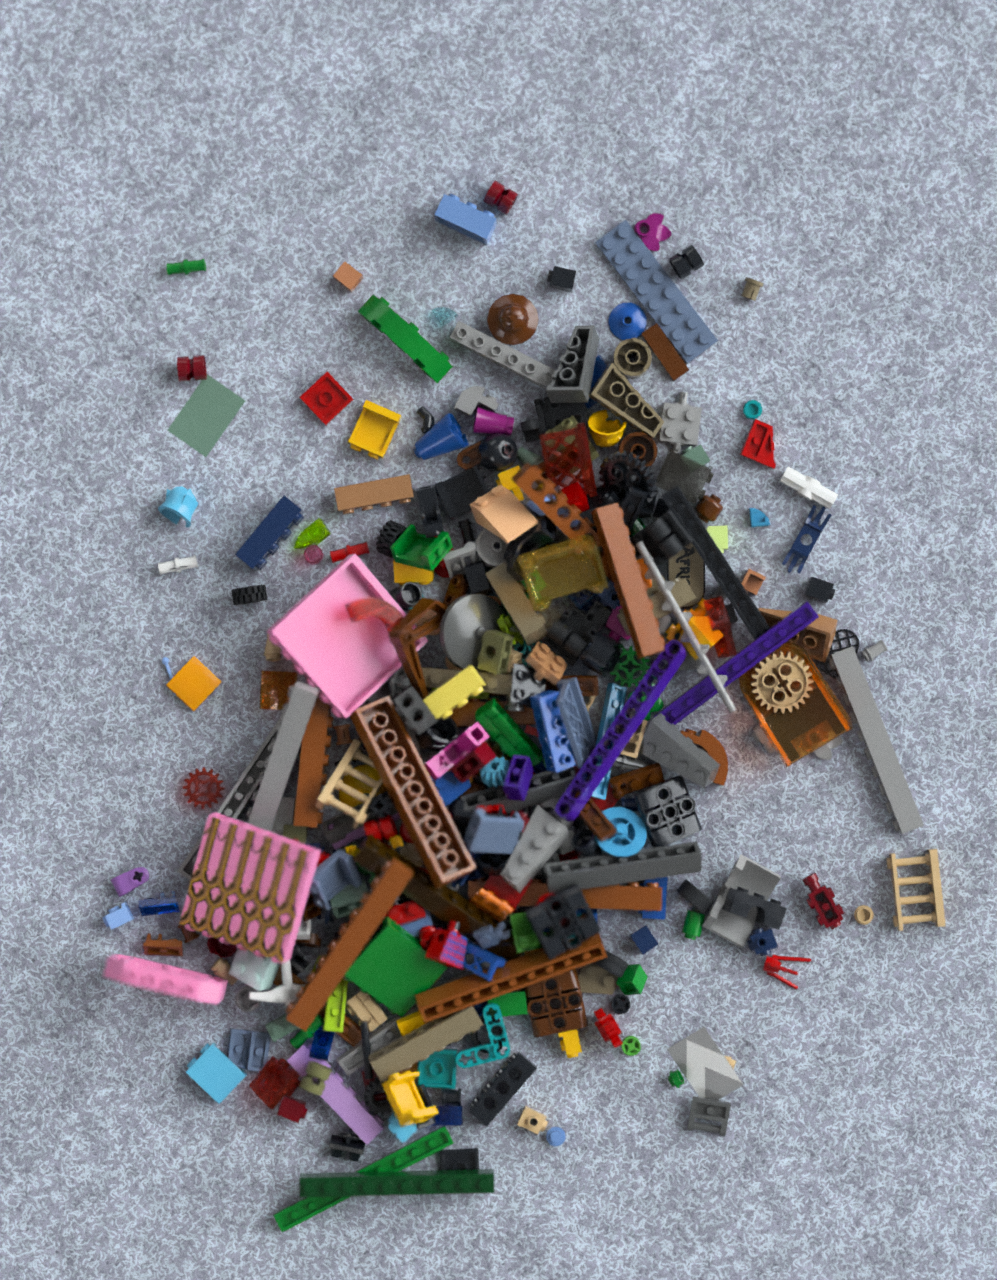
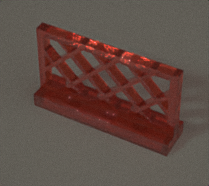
M579 423L577 428L539 435L547 477L556 485L553 489L558 485L565 488L578 481L584 485L583 490L586 494H589L590 497L597 496L585 424ZM575 435V439L571 444L564 441L567 436ZM553 439L557 442L551 448L545 445L546 440ZM560 444L568 447L563 454L556 451ZM571 450L578 453L574 460L567 457ZM552 454L559 457L555 463L548 460ZM563 460L570 463L566 469L559 467ZM574 466L581 469L577 475L569 472ZM555 469L562 473L558 479L551 476ZM566 475L573 479L569 485L561 482Z

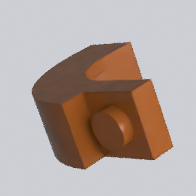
M687 728L685 732L681 730V734L686 738L689 737L694 744L701 746L708 755L720 764L713 783L724 786L728 774V758L719 740L705 730H701L699 736H696V731Z

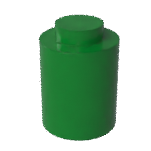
M687 910L682 928V933H685L684 937L695 940L696 936H701L705 914Z

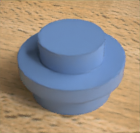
M552 1127L546 1134V1139L552 1146H560L566 1138L564 1130L560 1127Z

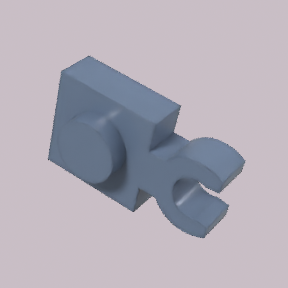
M499 923L496 928H493L490 924L474 930L473 936L481 948L485 949L499 944L500 939L508 938L510 931H501L504 929L505 923Z

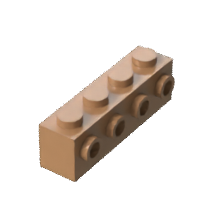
M410 474L334 488L337 508L339 512H343V515L354 513V509L361 508L362 511L372 510L373 506L380 505L381 508L392 506V502L397 501L400 504L410 503V499L414 498Z

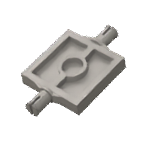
M680 392L679 403H663L661 418L664 424L660 428L659 441L674 445L673 457H680L681 446H697L702 408L686 404L688 392Z

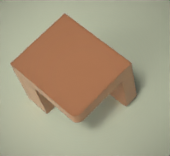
M343 262L333 275V278L352 293L363 279V275L347 262Z
M748 569L741 583L746 591L757 595L766 577Z

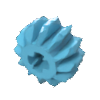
M496 756L480 770L482 782L489 788L494 786L497 789L498 786H503L510 764L509 761L504 757L498 758Z

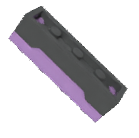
M387 791L382 793L384 799L389 796ZM364 803L353 807V809L360 812ZM382 803V805H379V809H381L385 805ZM391 807L390 811L392 812L393 820L400 819L401 817L396 807ZM368 808L366 812L368 816L365 822L373 819L379 821L380 813L377 816H373L374 810ZM343 812L322 822L324 836L337 849L366 835L364 823L363 825L359 823L358 827L354 829L355 818Z

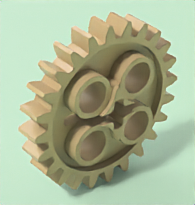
M782 651L779 652V656L772 652V658L766 656L765 662H759L760 668L754 667L757 674H751L755 681H751L750 684L756 687L751 691L752 693H758L755 699H761L759 704L761 706L766 704L767 710L773 707V712L776 713L779 708L782 714H784L785 708H788L792 712V706L799 709V702L805 704L803 697H810L807 691H812L813 689L808 684L813 683V680L808 677L812 675V672H806L809 666L808 664L803 665V659L797 661V654L791 658L789 651L786 653V656L783 655ZM783 665L790 666L787 673L780 672ZM773 668H776L782 680H785L784 683L791 692L790 697L782 685L779 684V680L772 671ZM767 675H772L773 681L769 684L764 683V678ZM793 681L800 682L797 689L790 688ZM777 691L783 692L781 699H774V694Z

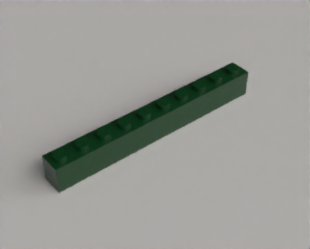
M494 1169L300 1173V1197L494 1193Z

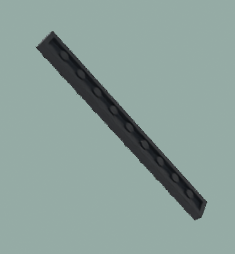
M676 485L662 494V498L693 539V546L754 640L769 630L770 626L679 486Z

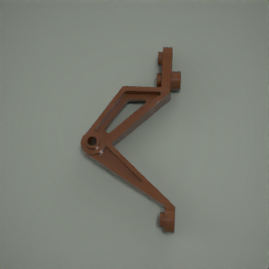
M456 574L450 580L443 603L435 599L422 598L389 632V640L393 644L403 669L410 680L411 687L415 689L422 700L429 695L415 641L440 628L442 617L449 605L457 598L466 595L469 584L467 578L462 574ZM429 610L436 613V616L412 629V626ZM419 716L416 721H420L423 716Z

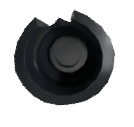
M448 717L444 720L443 718L437 719L435 724L420 735L416 732L415 736L422 748L430 751H441L449 741L459 736V731L455 721Z

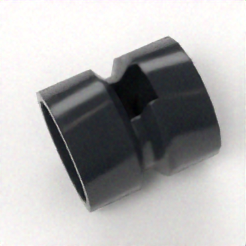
M693 245L683 249L681 255L677 253L668 259L673 270L681 280L689 276L691 270L697 271L704 266L702 258Z
M414 582L404 583L388 592L403 611L414 607L422 599L421 589Z
M591 830L579 831L572 837L571 845L579 859L604 855V851L597 844Z

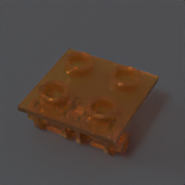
M261 671L259 709L282 710L284 704L289 703L290 697H287L290 687L295 686L297 683V672Z

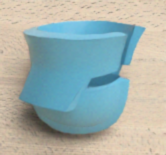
M180 486L173 488L171 491L167 489L166 499L158 507V510L164 517L175 524L182 517L186 521L185 526L188 528L191 526L192 515L199 503L192 494L191 489Z

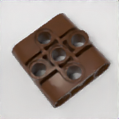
M576 969L523 987L534 1037H542L589 1026ZM554 980L557 986L554 989H549L546 986V982ZM570 995H577L579 1002L576 1004L570 1003L568 999ZM551 999H558L561 1003L560 1006L557 1008L550 1005ZM535 1002L539 1003L542 1007L538 1012L531 1009V1005ZM560 1017L565 1023L563 1026L558 1027L554 1024V1019Z

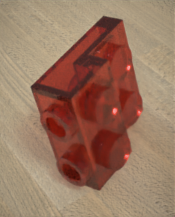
M274 1056L270 1058L249 1084V1087L272 1110L285 1095L290 1097L301 1082L298 1079L300 1074L292 1068L289 1069L290 1064L285 1059L281 1058L279 1060Z

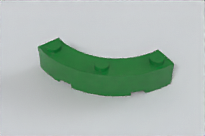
M372 295L358 312L377 330L384 333L403 353L412 358L413 362L429 378L438 383L453 367L448 362L450 358L442 351L439 353L418 333L419 328L412 322L408 324L388 307L390 304L383 297L379 299Z

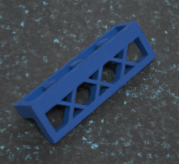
M436 927V929L447 930L446 928ZM467 940L465 956L473 954L475 963L467 964L466 957H464L463 967L487 980H491L496 967H504L506 960ZM484 962L491 964L487 974L481 968V964Z

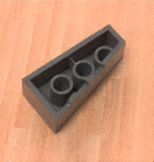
M662 713L658 714L650 721L639 752L697 785L706 788L715 780L720 764L702 748H697L689 737L686 738L678 731V727L666 721V717Z

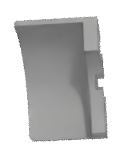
M741 854L730 871L726 883L722 885L717 895L718 898L710 908L702 926L739 947H744L756 922L757 908L756 906L751 908L747 918L723 910L729 888L737 890L739 886L749 890L748 894L752 896L754 892L764 895V900L767 901L781 876Z

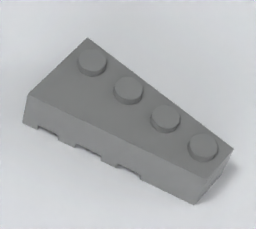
M538 805L501 874L505 882L519 893L570 835L563 824Z

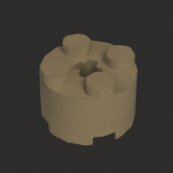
M637 338L626 339L620 342L613 356V363L619 372L630 379L639 378L644 375L649 369L652 360L649 346ZM628 355H636L635 359L637 361L630 362L627 357Z

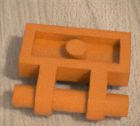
M480 888L468 900L500 923L514 910V908L508 905L507 901L504 899L501 901L494 896L493 892L490 890L486 891L483 888Z

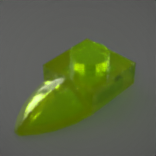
M318 518L304 529L297 538L294 548L303 549L313 544L318 545L330 536L331 533L324 521Z

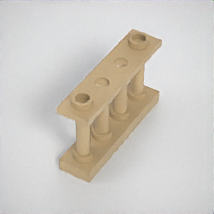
M356 739L353 740L318 797L315 806L323 810L325 805H331L355 818L354 829L358 827L359 823L363 825L368 816L366 812L373 802L371 798L376 797L383 785L381 778L377 782L355 770L350 765L353 759H358L376 769L372 760L361 753L359 749L361 742ZM343 775H350L374 788L370 796L368 797L344 784L343 780H341ZM334 790H341L363 802L364 806L361 811L358 812L336 800L332 795Z
M927 849L928 854H925V856L896 859L895 853H889L890 858H886L887 869H891L896 915H893V925L897 927L898 931H903V924L929 921L935 923L937 927L946 926L937 849ZM929 865L930 873H927V875L898 878L897 876L898 866ZM921 883L931 884L932 892H929L927 895L900 897L899 886ZM930 902L934 906V911L931 914L902 917L901 905Z

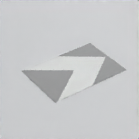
M702 1027L667 1049L699 1097L719 1100L744 1085L705 1027Z

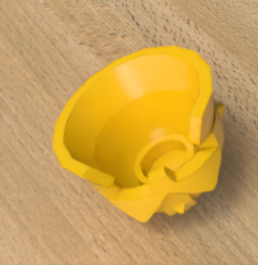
M607 410L597 411L589 417V432L596 445L612 447L623 437L627 422H623L621 425L618 419L606 421V418H609Z

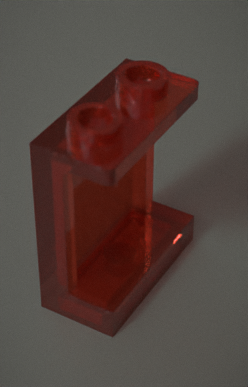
M722 596L704 600L703 603L711 630H719L724 635L714 644L718 659L736 655L737 652L730 621Z

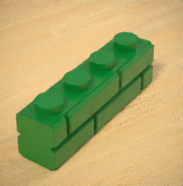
M494 698L476 710L475 722H478L487 731L491 741H496L499 744L500 750L504 755L508 754L510 758H512V755L529 756L533 767L542 761L543 752Z

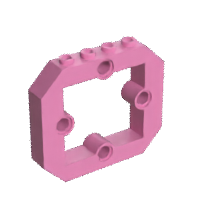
M114 954L107 958L103 975L121 983L217 1004L224 999L228 980L214 975L121 954Z

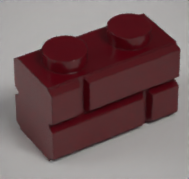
M483 742L451 768V771L461 783H464L492 761L496 754L486 742Z

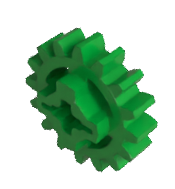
M630 646L629 651H626L625 648L622 649L620 657L621 659L627 655V660L623 663H617L614 671L610 673L617 676L614 680L615 682L620 680L621 686L627 683L628 688L633 683L637 687L638 681L643 679L647 673L646 670L650 668V666L646 665L650 662V659L641 658L640 660L643 664H639L634 660V655L637 656L636 651H633L632 646ZM629 662H632L633 666L639 668L632 669V672H628V669L625 668V666H627ZM618 670L626 674V679L620 676ZM637 671H642L641 675L638 678L633 679V675Z

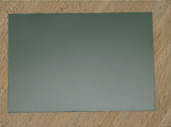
M207 374V379L200 382L167 431L207 457L245 400Z

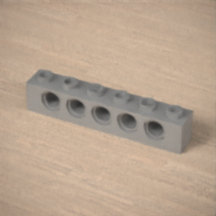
M460 321L457 322L450 336V341L544 389L551 384L552 375L555 371L551 367Z

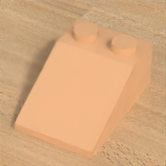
M502 485L494 487L491 491L470 504L476 523L507 543L538 524L537 519L511 491Z

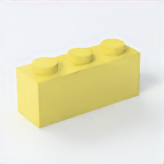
M468 666L423 701L436 719L443 718L444 720L453 714L452 710L457 706L461 708L467 704L469 697L472 695L476 697L482 693L486 683L474 666Z

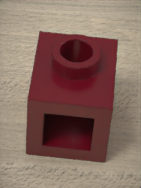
M285 1094L277 1115L299 1123L300 1118L304 1120L308 1108H305V1101Z

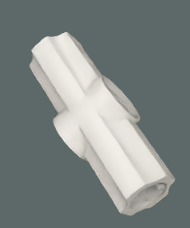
M787 467L780 479V482L796 490L799 495L808 500H814L828 509L832 507L838 494L822 486L819 481L810 476H804L790 467Z

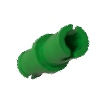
M186 259L183 262L167 263L168 276L182 273L189 275L190 272L206 271L205 259L193 261Z
M317 1014L306 1032L301 1029L290 1039L292 1046L299 1049L304 1042L311 1039L314 1033L324 1024V1019Z

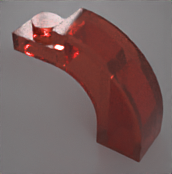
M361 598L344 604L351 622H358L373 616L383 622L388 634L404 618L395 606L382 599Z

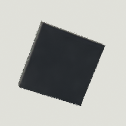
M478 1148L440 1150L441 1170L479 1169Z

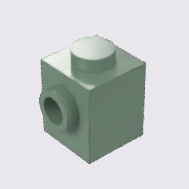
M700 444L695 448L690 446L683 450V455L680 457L682 461L679 464L684 472L688 470L689 474L709 463L710 459Z

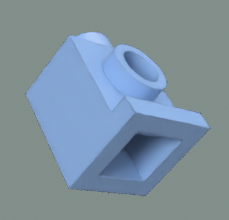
M127 902L121 904L122 908L116 906L109 909V914L102 917L106 927H110L112 930L134 919Z

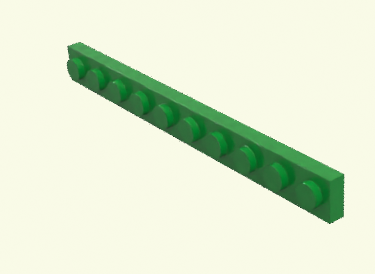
M444 1125L355 1172L402 1171L450 1146L454 1141ZM352 1196L305 1197L278 1211L273 1216L281 1232H284Z

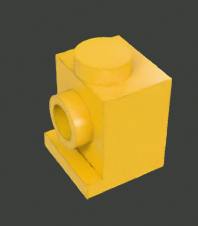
M577 1029L558 1033L559 1037L563 1036V1039L560 1040L562 1051H566L567 1058L579 1056L578 1053L582 1052Z

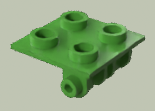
M525 912L511 914V926L517 953L542 948Z

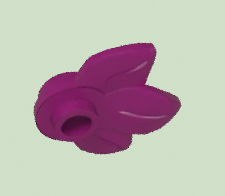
M650 214L646 220L638 221L634 227L636 234L651 251H659V242L667 240L672 236L671 231L662 224L663 214ZM643 226L646 227L647 232L642 233L640 231V228Z

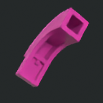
M476 722L425 763L424 766L434 780H437L490 736Z

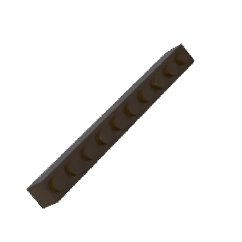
M369 834L356 849L353 860L378 877L383 872L381 869L387 860L390 862L393 857L412 868L413 876L401 893L447 924L450 921L461 923L459 932L478 945L479 943L473 936L474 930L490 924L493 928H496L500 923L444 885L436 889L430 875L426 871L420 869L410 860L405 859L394 849L389 848ZM505 925L501 931L509 930V937L500 939L499 944L485 949L508 962L519 958L523 952L517 953L513 931Z

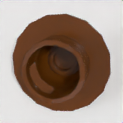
M517 294L503 295L494 301L487 317L488 327L494 338L508 345L522 344L529 340L537 330L539 321L537 309L533 303L526 297Z

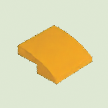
M193 656L166 686L194 712L222 681Z

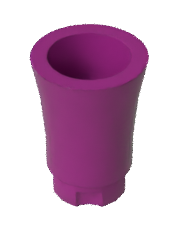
M477 407L472 433H500L511 436L514 417H507V415Z

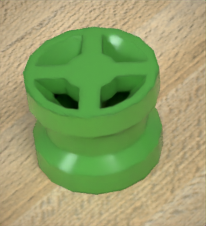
M627 1036L622 1040L621 1048L626 1055L635 1056L639 1053L641 1044L635 1036Z

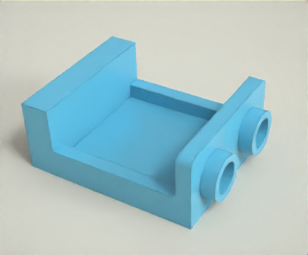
M207 1043L200 1051L202 1055L198 1060L194 1057L188 1063L187 1067L189 1069L186 1073L220 1104L247 1073L242 1069L240 1070L216 1047L215 1043L211 1046Z

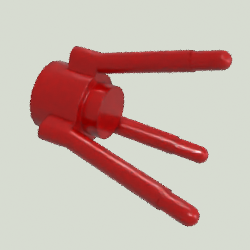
M772 954V957L767 956L763 971H766L767 975L775 977L788 986L798 989V986L776 974L779 970L793 975H798V972L782 967L781 962L778 960L811 962V959L778 956Z

